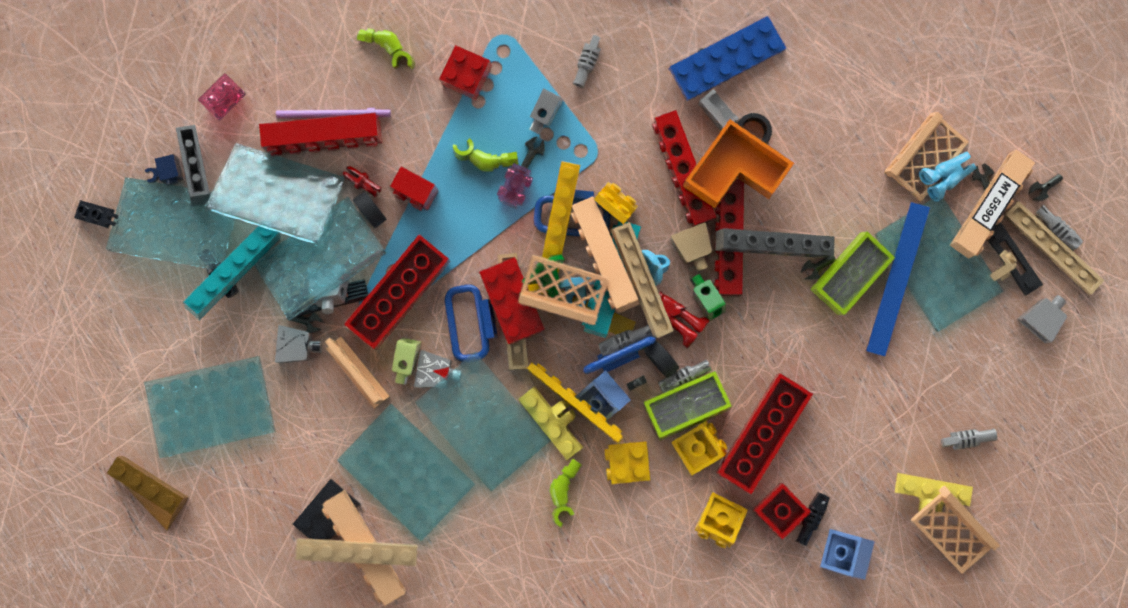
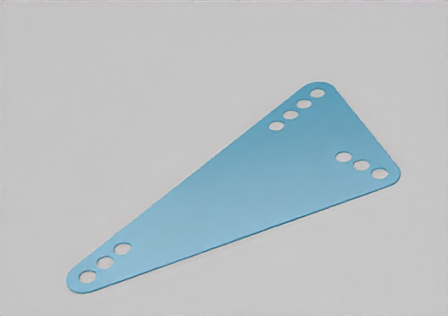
M498 35L488 43L482 57L489 59L490 62H499L502 65V71L498 75L489 73L487 78L493 81L494 87L488 92L480 91L479 95L485 98V105L482 108L473 107L471 104L472 98L462 95L422 175V178L436 185L438 193L428 211L425 209L420 211L411 206V203H408L367 284L368 295L385 276L388 266L395 264L419 234L451 261L433 282L434 284L532 210L539 198L552 195L555 192L561 161L581 165L579 173H581L596 160L598 155L596 142L563 101L551 125H544L543 127L550 128L554 133L550 141H544V155L536 154L527 171L520 169L522 162L529 152V148L525 146V143L537 136V140L533 144L535 149L542 142L540 135L529 129L534 121L530 115L543 88L558 96L559 94L513 37ZM500 45H507L510 48L511 52L507 58H500L497 55L496 51ZM542 111L540 113V117L544 118L547 114V111ZM561 136H567L571 141L570 147L565 150L557 146V139ZM470 138L473 141L474 150L478 149L487 154L491 153V155L497 154V156H501L500 154L517 152L518 165L504 168L499 166V168L493 169L494 171L492 172L480 171L469 160L461 161L457 159L453 153V144L457 145L460 151H466L469 149L467 140ZM578 144H583L588 149L587 155L583 158H579L574 154V148Z

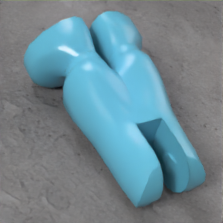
M968 152L938 164L935 170L923 168L919 171L921 181L926 185H932L928 188V194L933 201L939 202L942 200L946 190H952L961 180L977 169L975 163L962 168L961 164L971 158ZM940 178H942V181L940 183L934 184Z

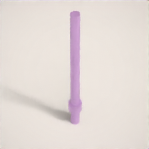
M367 108V110L276 111V118H325L376 113L378 117H391V110H376V108Z

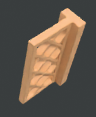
M939 112L929 114L884 171L886 175L893 177L919 201L926 197L928 188L932 185L924 184V191L921 194L918 193L915 188V182L922 181L921 179L915 180L914 169L936 167L939 164L938 153L947 152L948 160L958 156L968 143L962 135L942 119L943 116ZM939 125L945 128L946 136L937 137L936 128ZM950 138H956L961 142L957 149H951ZM937 139H946L947 150H938ZM927 140H933L934 151L925 152V142ZM934 153L935 164L926 165L925 154ZM921 154L922 166H913V157ZM910 169V181H905L899 176L903 170Z
M532 255L519 296V303L595 325L609 278ZM535 261L543 263L547 270L536 275L533 269ZM560 268L563 269L566 276L555 280L551 271ZM549 273L553 283L543 287L539 277ZM580 274L584 282L574 286L570 277ZM535 279L541 288L535 292L526 290L528 283ZM568 279L572 288L562 293L557 283ZM595 279L603 281L601 289L593 292L589 282ZM587 284L591 294L581 299L576 289ZM555 285L560 294L554 298L549 297L545 290ZM574 291L579 300L574 303L567 302L564 295ZM594 297L596 301L595 309L586 308L583 301Z
M342 336L337 340L329 338L325 341L328 345L327 351L374 409L390 397Z
M943 486L939 490L940 494L911 520L963 574L991 548L995 551L1000 545L957 498ZM943 501L945 503V512H935L936 505ZM924 516H930V525H921L918 521ZM935 516H944L943 525H934ZM948 516H957V525H948ZM933 529H943L942 538H933ZM947 529H957L956 538H946ZM961 529L970 530L969 538H960ZM946 542H955V550L946 551ZM959 542H968V551H959ZM973 543H982L984 545L979 551H972ZM958 555L967 556V561L962 566L957 563Z

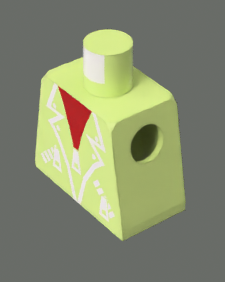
M401 338L397 341L392 371L397 372L396 383L407 384L408 375L414 373L421 341ZM402 360L407 362V366L403 365Z

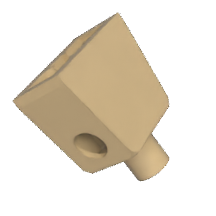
M706 223L671 235L670 240L685 264L694 262L698 272L708 268L705 257L712 254Z

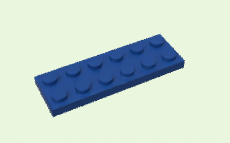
M766 16L671 65L669 70L686 101H689L785 51L786 46L769 16Z

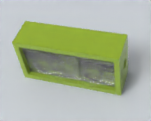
M868 231L860 232L810 290L837 315H845L895 257Z
M716 371L644 402V407L659 441L727 412L732 407Z

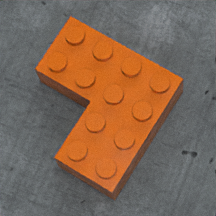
M729 119L685 180L683 187L714 208L717 207L737 178L767 199H770L794 165V162Z

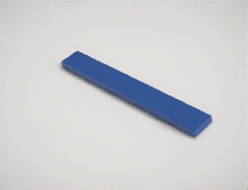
M913 202L910 203L895 252V259L892 262L866 351L886 356L930 207Z

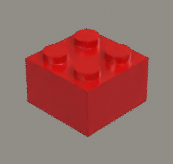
M455 45L439 80L443 86L477 100L491 71L492 64L489 59Z
M402 166L390 185L393 191L392 194L397 199L403 202L405 200L410 201L411 206L420 211L422 209L428 211L438 193L435 184Z
M780 482L752 509L781 539H784L811 512Z

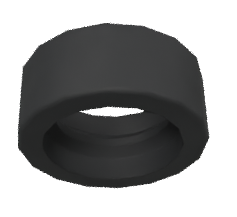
M758 113L744 115L737 124L743 128L750 121L760 123L764 128V136L761 141L767 144L772 135V127L769 120Z
M365 191L353 199V202L374 228H377L387 220Z
M655 341L654 344L644 350L648 358L665 377L669 378L679 369L676 361L659 342Z

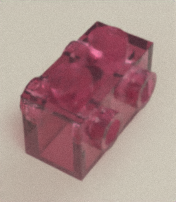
M224 73L198 101L220 121L241 101L246 93Z
M513 163L511 168L507 169L504 177L506 178L504 186L501 185L497 192L500 203L515 209L518 208V205H523L526 198L524 191L526 187L530 188L534 179L531 177V170Z

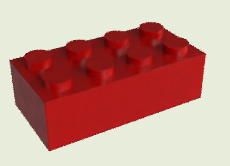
M515 257L479 271L509 346L545 331L537 309L519 303L524 277Z

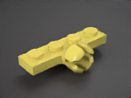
M535 386L518 399L566 460L583 448L568 429V424L576 416L574 410L571 409L566 414L562 412L570 406L567 402L559 401L554 406H550Z
M897 473L894 492L918 497L920 500L918 510L920 512L940 494L939 490L943 486L962 505L970 506L973 487ZM943 501L936 505L935 512H943L945 504Z

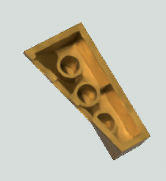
M117 456L106 473L121 482L167 531L189 498L124 456Z

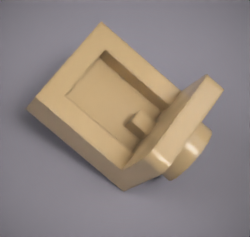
M1004 250L1000 254L1005 264L990 274L994 281L999 278L1003 281L1011 275L1010 271L1017 266L1015 263L1017 260L1011 252L1008 253Z

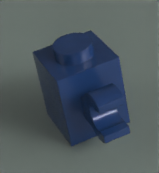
M174 154L155 158L156 168L145 169V173L154 174L153 178L147 179L149 183H156L160 180L164 184L175 185L179 180H183L179 159Z

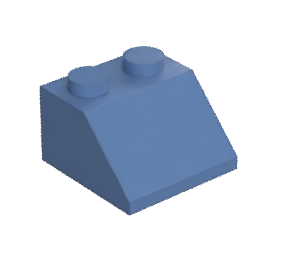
M606 370L575 397L580 402L585 400L592 406L591 411L595 414L601 413L607 420L631 400Z
M830 529L820 567L865 580L875 541Z

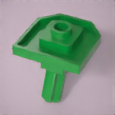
M555 255L548 260L563 264L565 259L562 255ZM540 262L536 264L534 269L536 275L547 270L544 264ZM558 268L551 271L555 280L559 279ZM549 273L539 277L543 287L553 283ZM535 279L529 282L528 285L537 284L538 282ZM555 285L546 289L549 297L554 298L559 295Z

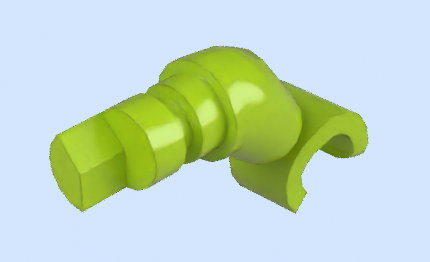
M370 28L359 30L357 40L368 43L375 42V44L384 48L390 56H393V68L397 69L399 67V61L402 58H407V66L411 69L415 67L414 58L409 53L402 51L403 48L399 39L393 32L388 30H378L376 32Z
M470 138L467 140L469 149L466 151H460L457 145L453 144L455 157L461 161L469 160L480 171L492 172L494 171L493 169H497L499 166L504 168L518 165L517 152L500 154L501 156H497V154L491 155V153L487 154L478 149L474 150V144Z
M572 459L568 467L564 466L562 469L563 474L559 475L557 479L554 478L550 485L549 492L553 504L557 506L552 512V519L560 527L563 525L558 519L560 512L567 511L570 516L575 515L574 511L566 506V503H568V490L570 489L568 486L571 483L570 479H574L582 464Z

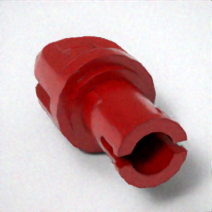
M352 166L346 167L351 174L343 171V176L354 184V188L357 190L364 189L375 198L379 195L377 192L380 193L382 187L369 180V174L366 172L361 173Z

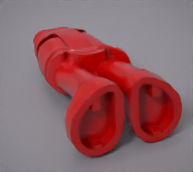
M662 291L658 292L672 327L683 337L682 344L688 349L698 337L697 333L700 334L710 320L706 317L698 318L685 310L687 307L683 306V304L678 303L668 295L662 294ZM681 317L682 319H684L694 328L696 332L689 329L676 318Z

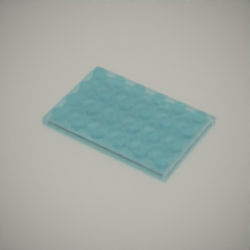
M235 143L210 195L206 208L318 244L345 182V177L279 156H271L270 153Z
M125 177L115 213L119 217L118 219L114 218L113 222H116V226L111 228L106 249L111 252L215 270L225 260L240 199L238 196L209 192L210 204L192 207L188 188L157 182L149 183L146 180Z
M346 197L265 253L255 264V267L285 316L291 320L386 254V251L350 198Z
M944 198L939 202L931 199L923 204L930 207L907 283L908 288L936 332H939L1003 292L997 280L994 281L991 278V271L980 254L968 259L950 246L962 226ZM907 215L875 234L880 244L893 256H895Z
M476 352L472 353L415 402L490 491L495 489L550 442V439Z
M260 356L144 382L159 458L276 432Z
M390 404L337 460L420 541L435 528L475 485L460 468L393 404Z

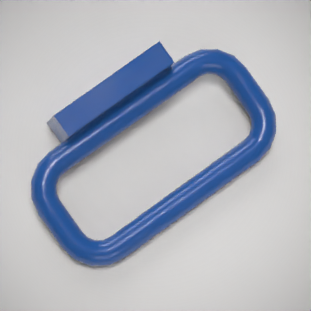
M575 190L572 205L594 197V191ZM553 195L543 196L535 204L534 225L542 233H547L548 226L543 225L541 222L542 207L545 203H553ZM596 202L597 206L603 210V220L609 231L611 214ZM567 229L566 235L581 237L579 229Z
M472 284L450 288L446 292L444 302L453 355L461 362L484 359L490 349L489 339L498 338L492 303L490 299L482 300L480 290ZM471 292L474 295L482 342V350L480 352L468 355L460 352L452 297L455 294Z
M653 336L647 337L609 355L603 356L599 354L597 355L598 360L585 366L583 372L590 374L601 368L603 371L609 372L640 358L638 351L654 344L655 338Z

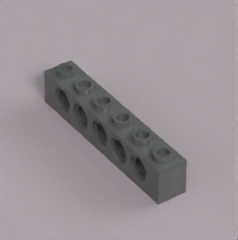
M725 228L716 231V251L814 258L834 256L835 236Z

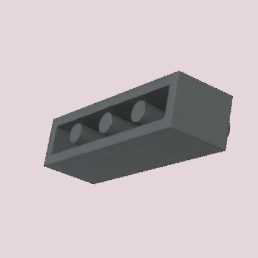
M196 126L177 127V138L191 206L210 204V193Z

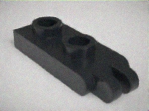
M80 200L74 218L109 229L110 225L116 226V222L111 220L112 218L118 219L119 215L114 214L115 210Z

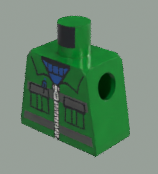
M700 274L694 276L690 280L694 286L693 296L706 318L711 321L725 313L726 303L709 279L704 282Z

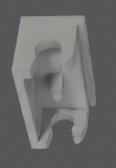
M714 89L700 99L698 103L720 131L729 119L734 122L739 120L737 115L731 111Z

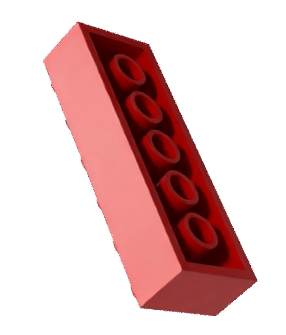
M376 113L259 124L261 148L273 157L282 156V153L288 152L291 155L301 154V151L308 150L310 153H318L320 149L337 151L340 150L339 147H347V149H357L360 145L377 147L378 144L382 143L381 122Z
M419 234L344 325L374 350H378L451 262L450 259Z
M781 373L776 374L715 473L748 494H752L813 396V393Z

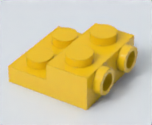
M608 182L593 200L624 225L638 206L631 196H625L620 192L621 188L618 185Z
M707 420L671 442L691 475L696 474L727 454L726 443L722 439L719 440L717 438L715 426L712 423H708Z
M647 441L608 445V449H604L605 461H609L610 468L606 469L607 480H611V484L650 481Z
M712 492L694 530L698 532L699 537L703 539L711 538L716 541L715 544L717 546L730 548L735 542L748 509Z

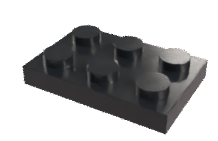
M330 479L294 521L293 525L309 539L331 540L336 532L333 529L334 523L332 519H327L323 513V504L345 489L333 479ZM347 492L357 509L361 503Z

